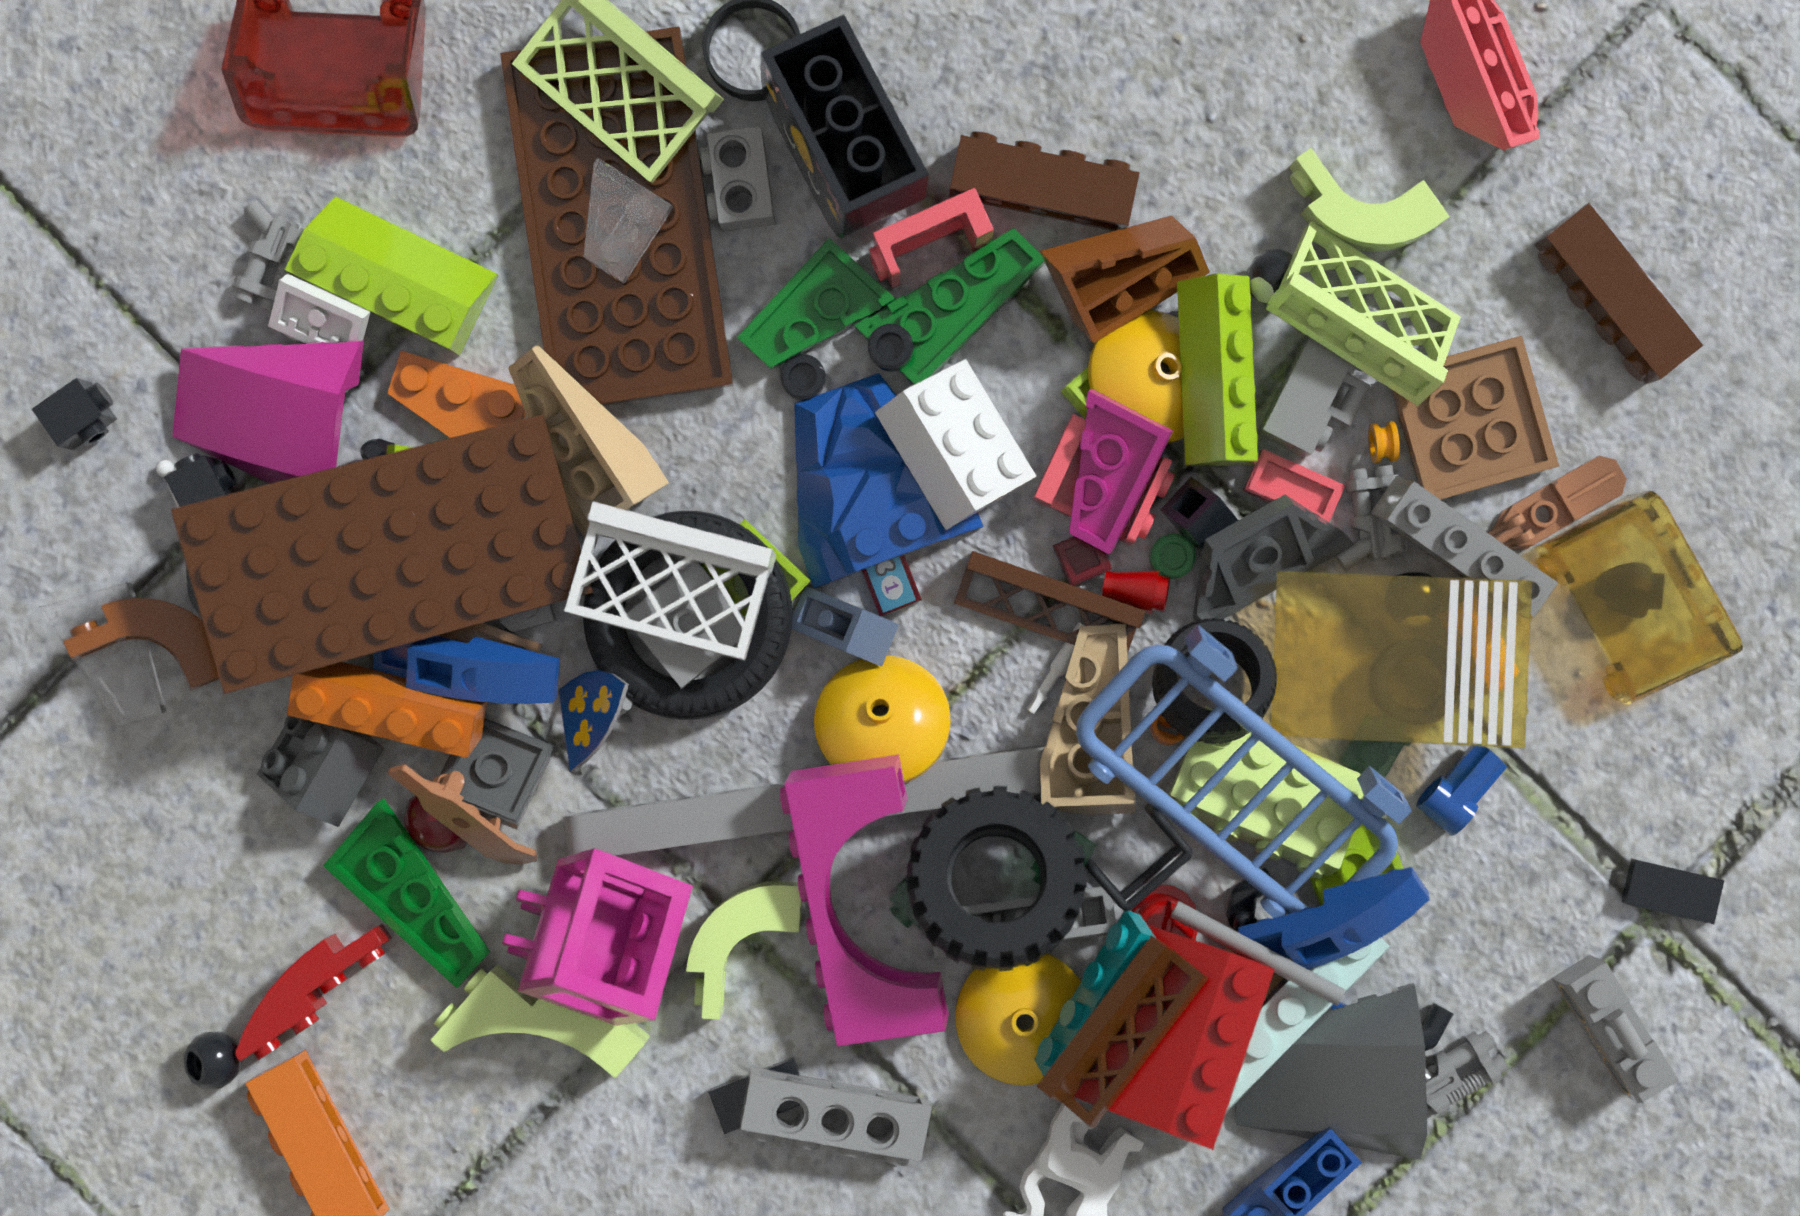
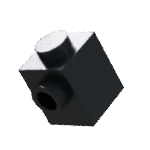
M79 378L73 379L32 408V411L58 447L70 450L76 449L83 443L84 445H90L99 441L109 432L107 426L117 420L109 408L114 403L107 391L97 382L93 384Z
M199 453L179 460L174 464L176 470L164 476L179 507L235 493L233 486L237 485L236 478L225 461L219 462L218 459L205 455L201 457Z
M1190 477L1160 509L1178 532L1202 552L1205 539L1238 521L1217 494L1193 477Z

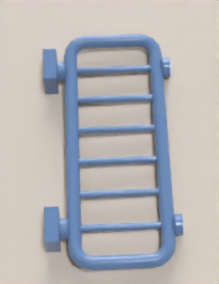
M1198 624L1185 637L1190 653L1188 658L1180 651L1166 645L1156 644L1143 648L1125 664L1089 703L1077 720L1076 735L1078 742L1085 752L1093 758L1088 764L1090 771L1106 784L1116 776L1265 895L1260 904L1273 918L1309 908V906L1302 903L1293 894L1362 824L1378 837L1379 848L1346 882L1359 881L1380 875L1390 865L1396 856L1398 848L1396 831L1383 816L1387 814L1396 823L1400 824L1412 812L1404 794L1371 766L1357 778L1364 794L1361 799L1358 798L1210 677V674L1213 672L1226 682L1238 668L1233 653ZM1157 663L1169 666L1182 678L1114 751L1096 737L1095 726L1097 722L1147 668ZM1190 683L1217 706L1148 779L1121 758V756ZM1225 712L1252 735L1184 806H1181L1156 786V784ZM1260 740L1286 763L1232 820L1216 834L1190 812ZM1295 769L1320 789V792L1251 862L1226 842L1225 839ZM1327 797H1330L1352 815L1354 819L1285 889L1259 867Z

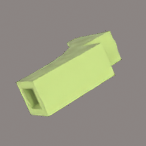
M496 965L488 973L481 968L467 983L463 990L469 996L458 1008L451 1003L433 1023L439 1028V1031L430 1041L445 1052L460 1043L489 1034L526 1033L539 1035L575 1048L616 1078L646 1044L650 1035L636 1023L615 1026L518 992L520 983L500 965Z

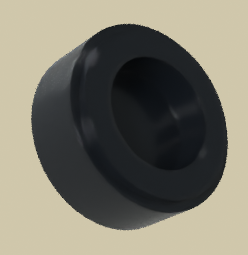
M885 324L875 329L870 335L868 353L872 362L878 368L893 372L901 370L909 364L914 354V344L911 335L905 328L897 324Z
M796 355L787 360L781 370V384L785 392L796 400L803 401L819 395L825 387L826 374L824 367L818 359L811 355Z

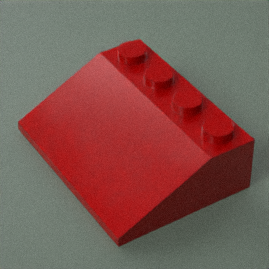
M1147 925L1158 940L1171 947L1208 977V980L1108 1111L1214 1150L1275 969L1234 953ZM1175 964L1163 978L1164 996L1179 994L1191 979L1188 974ZM1155 990L1149 998L1155 997ZM1172 1003L1165 1004L1166 1010ZM1156 1005L1141 1007L1135 1015L1136 1033L1151 1031L1158 1022ZM1126 1028L1121 1033V1035L1127 1034ZM1143 1040L1137 1041V1048ZM1127 1042L1113 1044L1106 1053L1107 1070L1122 1069L1129 1060ZM1098 1065L1095 1067L1092 1073L1098 1072ZM1108 1078L1109 1085L1114 1078ZM1099 1080L1085 1081L1073 1097L1094 1105L1100 1098Z

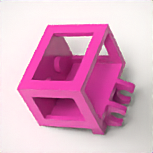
M596 848L559 858L547 896L524 890H518L516 901L522 902L520 909L540 916L534 939L530 940L505 934L502 941L504 946H508L507 953L527 960L518 992L615 1026L655 1021L693 886Z

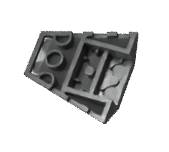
M1414 983L1398 987V991L1378 997L1376 994L1359 998L1357 999L1358 1002L1333 1010L1330 1007L1235 1104L1236 1125L1307 1139L1330 1127L1347 1146L1420 1160L1428 1134L1425 1042Z

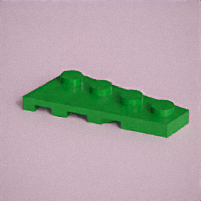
M1013 228L965 257L964 261L944 273L940 272L930 278L926 284L906 296L902 295L889 303L885 309L870 318L866 317L856 323L854 327L867 340H869L870 335L875 329L885 324H897L905 328L911 335L914 344V354L909 364L898 371L915 385L935 375L1029 281L1045 262L1042 255Z
M384 798L373 806L323 865L324 868L456 988L464 983L491 952Z

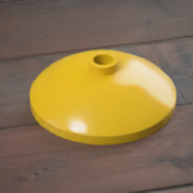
M1148 310L1095 342L1088 364L1089 387L1173 430L1167 444L1184 438L1179 318L1165 312ZM1161 362L1169 366L1170 375L1165 374L1161 370Z
M886 655L882 666L859 659L839 670L827 682L820 693L814 714V729L818 746L830 765L899 754L905 783L920 777L936 763L947 744L951 725L947 697L933 675L913 661ZM878 705H885L889 708L884 716H876L872 713V710Z
M1046 953L1040 957L1039 961L1031 965L1016 966L1010 971L999 972V969L985 968V971L974 969L961 987L955 1010L958 1038L968 1058L977 1068L995 1080L1012 1085L1039 1084L1044 1076L1035 1061L1038 1047L1041 1041L1049 1036L1060 1017L1063 1005L1072 998L1081 981L1078 976L1063 961L1049 953ZM1022 1014H1028L1033 1018V1024L1028 1029H1020L1016 1025L1017 1018Z

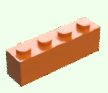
M339 662L292 676L287 715L468 758L482 738L488 702L456 699L406 688V678Z
M306 1049L256 1075L245 1083L249 1090L247 1091L249 1105L255 1114L263 1116L270 1130L268 1132L270 1145L277 1155L284 1156L291 1170L289 1173L290 1182L299 1196H305L313 1211L310 1216H384L387 1213L389 1207Z

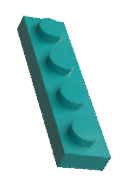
M1124 911L1118 922L1109 929L1106 941L1097 957L1086 967L1080 985L1072 998L1063 1005L1060 1017L1049 1036L1044 1038L1038 1047L1035 1061L1043 1076L1055 1063L1151 936L1155 937L1141 915L1132 911Z

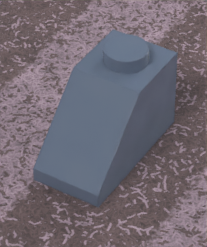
M805 586L792 619L793 630L879 666L883 665L899 626L895 622Z

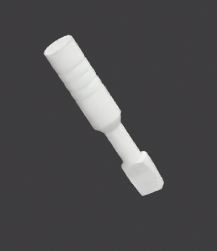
M1078 622L1073 631L1084 625ZM1065 642L1062 646V649H1060L1050 664L1049 674L1039 689L1036 690L1034 699L1027 708L1028 711L1034 714L1041 703L1048 698L1047 695L1059 677L1066 674L1075 645Z

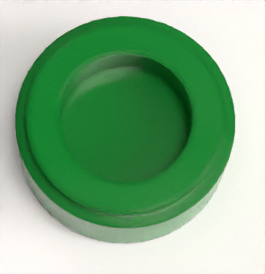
M1167 534L1158 538L1153 543L1149 552V561L1154 571L1160 570V575L1168 576L1170 579H1177L1187 575L1192 570L1196 560L1193 544L1180 534Z

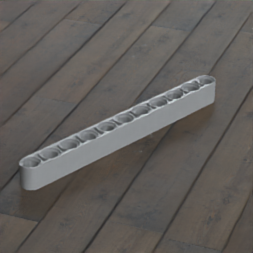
M1046 745L937 760L923 775L905 783L908 799L903 812L887 816L941 808L942 803L951 797L957 800L966 796L967 790L978 787L981 792L993 791V786H1007L1008 792L1020 794L1022 789L1033 794H1041L1040 760ZM778 783L565 815L562 817L568 856L593 848L618 856L794 830L791 814H784L780 801V788L784 787L785 784Z

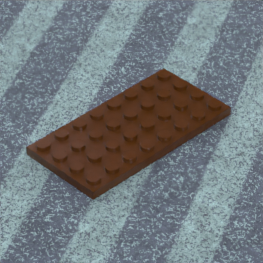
M679 26L645 31L686 66L682 34ZM594 43L597 69L621 67L619 47L615 43ZM587 44L563 46L566 72L589 70ZM555 47L539 49L528 65L540 75L558 73ZM522 50L500 53L544 351L602 406L734 386L696 130L656 180L651 183L512 65ZM627 55L628 66L639 65ZM647 71L629 73L631 99L655 97L654 77ZM621 74L598 76L600 102L624 100ZM590 77L566 79L568 99L574 104L592 103ZM558 80L548 81L559 90ZM662 85L663 96L674 95ZM682 101L664 102L666 129L683 127L693 114V110ZM656 103L632 105L635 132L658 129ZM624 106L601 109L602 127L609 134L627 132ZM593 109L582 110L594 120ZM676 134L667 135V145ZM659 136L635 138L637 158L650 168L661 154ZM627 139L617 140L626 149H628Z
M543 414L171 509L224 694L567 600L581 555L580 544ZM591 584L583 588L582 595L593 593Z

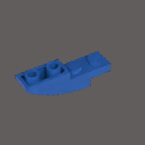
M433 636L375 652L373 670L406 678V688L428 694L479 702L538 704L553 703L557 699L560 658L476 636L468 643Z
M1412 867L1395 869L1382 875L1359 881H1349L1340 886L1323 890L1324 905L1304 908L1299 912L1272 919H1262L1257 923L1238 927V933L1287 959L1291 958L1293 962L1306 969H1311L1345 957L1393 931L1430 900L1429 891Z
M1328 1127L1295 1148L1262 1173L1222 1208L1224 1214L1221 1216H1305L1362 1162L1337 1134Z

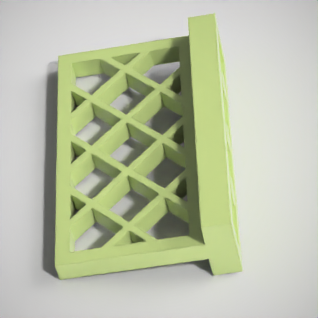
M561 0L512 63V65L651 183L656 180L708 113H713L724 100V98L609 0ZM574 8L584 17L586 37L562 40L561 21L570 9ZM593 26H595L604 35L594 36ZM554 31V40L546 41ZM594 43H615L619 47L621 67L597 69ZM587 44L589 70L566 72L563 46ZM555 47L558 73L540 75L528 65L539 49ZM627 55L639 65L628 66ZM647 71L654 77L655 97L631 99L629 73ZM621 74L624 100L600 102L598 76ZM590 77L592 103L574 104L568 99L566 79ZM558 80L559 90L548 81ZM662 85L674 95L663 96ZM682 101L694 111L683 127L666 129L664 102ZM656 103L658 129L635 132L632 105ZM624 106L627 132L609 134L602 127L601 109ZM593 109L594 120L582 110ZM676 134L667 145V135ZM659 136L661 154L649 168L637 158L635 138ZM627 139L628 149H626L617 140Z
M1312 220L1304 228L1281 285L1271 296L1266 307L1268 311L1417 406L1444 383L1448 370L1443 366L1461 318ZM1312 241L1325 248L1330 259L1319 260L1311 244ZM1354 267L1362 272L1367 283L1357 284L1349 268ZM1335 269L1343 286L1331 287L1324 270ZM1310 272L1315 284L1299 273ZM1391 291L1398 295L1405 307L1395 309L1387 292ZM1373 293L1380 311L1370 312L1362 295ZM1348 296L1353 309L1337 298ZM1429 315L1444 325L1442 331L1432 333L1424 316ZM1410 318L1418 335L1407 336L1400 319ZM1386 321L1391 333L1375 322ZM1423 345L1428 357L1413 348V346Z

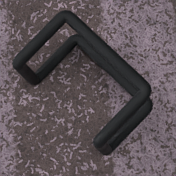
M1151 804L1145 806V811L1175 846L1122 892L1115 887L1091 858L1086 857L1084 860V865L1088 872L1124 911L1132 910L1192 857L1191 847ZM1181 851L1183 852L1177 859H1175L1170 865H1168L1162 872H1160L1154 879H1152L1147 885H1145L1139 892H1137L1132 898L1126 901L1128 897H1130L1143 884H1145L1150 878H1152L1158 871H1160L1166 864H1168L1173 858H1175Z

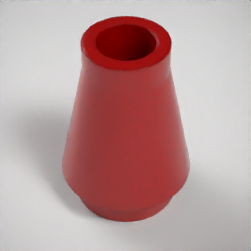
M1160 570L1136 572L1106 571L1102 596L1145 610V613L1150 615L1153 614V611L1164 613L1170 577L1160 575Z

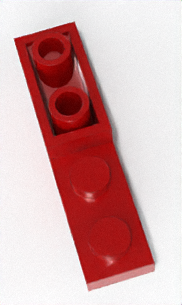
M382 923L371 929L346 947L343 946L337 935L333 934L323 939L290 966L269 989L251 1016L235 1052L238 1060L242 1061L253 1053L260 1060L282 1045L277 1038L290 1028L297 1035L320 1020L315 1011L326 1005L327 1002L318 988L321 989L323 994H326L348 979L343 972L356 962L363 969L386 954L381 946L391 940L392 936Z

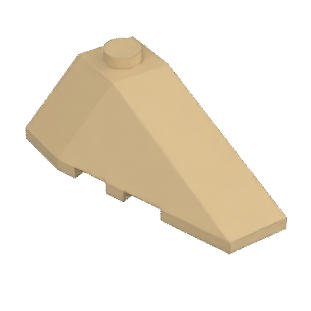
M539 345L531 348L508 367L527 418L544 415L571 516L584 538H586L590 524L588 515L592 502L628 511L669 483L645 445Z
M1126 624L1080 626L1065 676L1066 680L1061 697L1053 716L1047 744L1044 747L1040 760L1041 803L1044 804L1047 801L1058 809L1057 811L1087 815L1136 813L1135 792L1116 776L1108 784L1099 780L1088 768V764L1093 758L1080 746L1076 735L1077 720L1083 710L1128 662ZM1130 689L1122 695L1095 726L1096 737L1113 751L1132 731ZM1131 745L1121 758L1134 767L1133 746Z

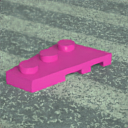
M1090 389L1087 394V416L1085 431L1082 432L1079 476L1075 484L1069 533L1110 554L1113 552L1173 430Z

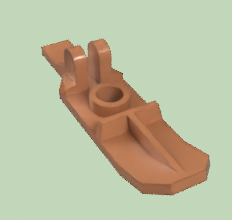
M1597 456L1501 511L1492 530L1487 533L1512 550H1526L1595 509L1621 496L1627 478L1616 459ZM1539 506H1544L1549 512V518L1545 523L1538 521L1535 513Z
M406 764L389 769L387 774L416 795L426 812L485 857L506 864L518 865L537 861L535 849L514 842L500 831L501 820L498 817L486 820L480 815V811L475 806L462 801L464 797L460 793L465 780L461 772L453 771L436 776L433 781L422 778Z

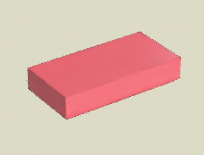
M1261 449L1258 454V461L1253 466L1242 491L1268 503L1286 494L1330 522L1346 485L1265 449Z

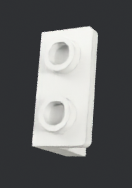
M287 273L279 280L268 327L284 333L290 340L303 343H341L364 340L363 353L370 343V338L365 336V331L371 311Z

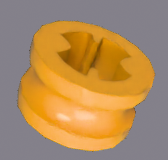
M1394 421L1386 422L1385 427H1379L1377 423L1369 424L1368 446L1373 464L1381 463L1383 458H1388L1390 462H1396L1399 459V434Z

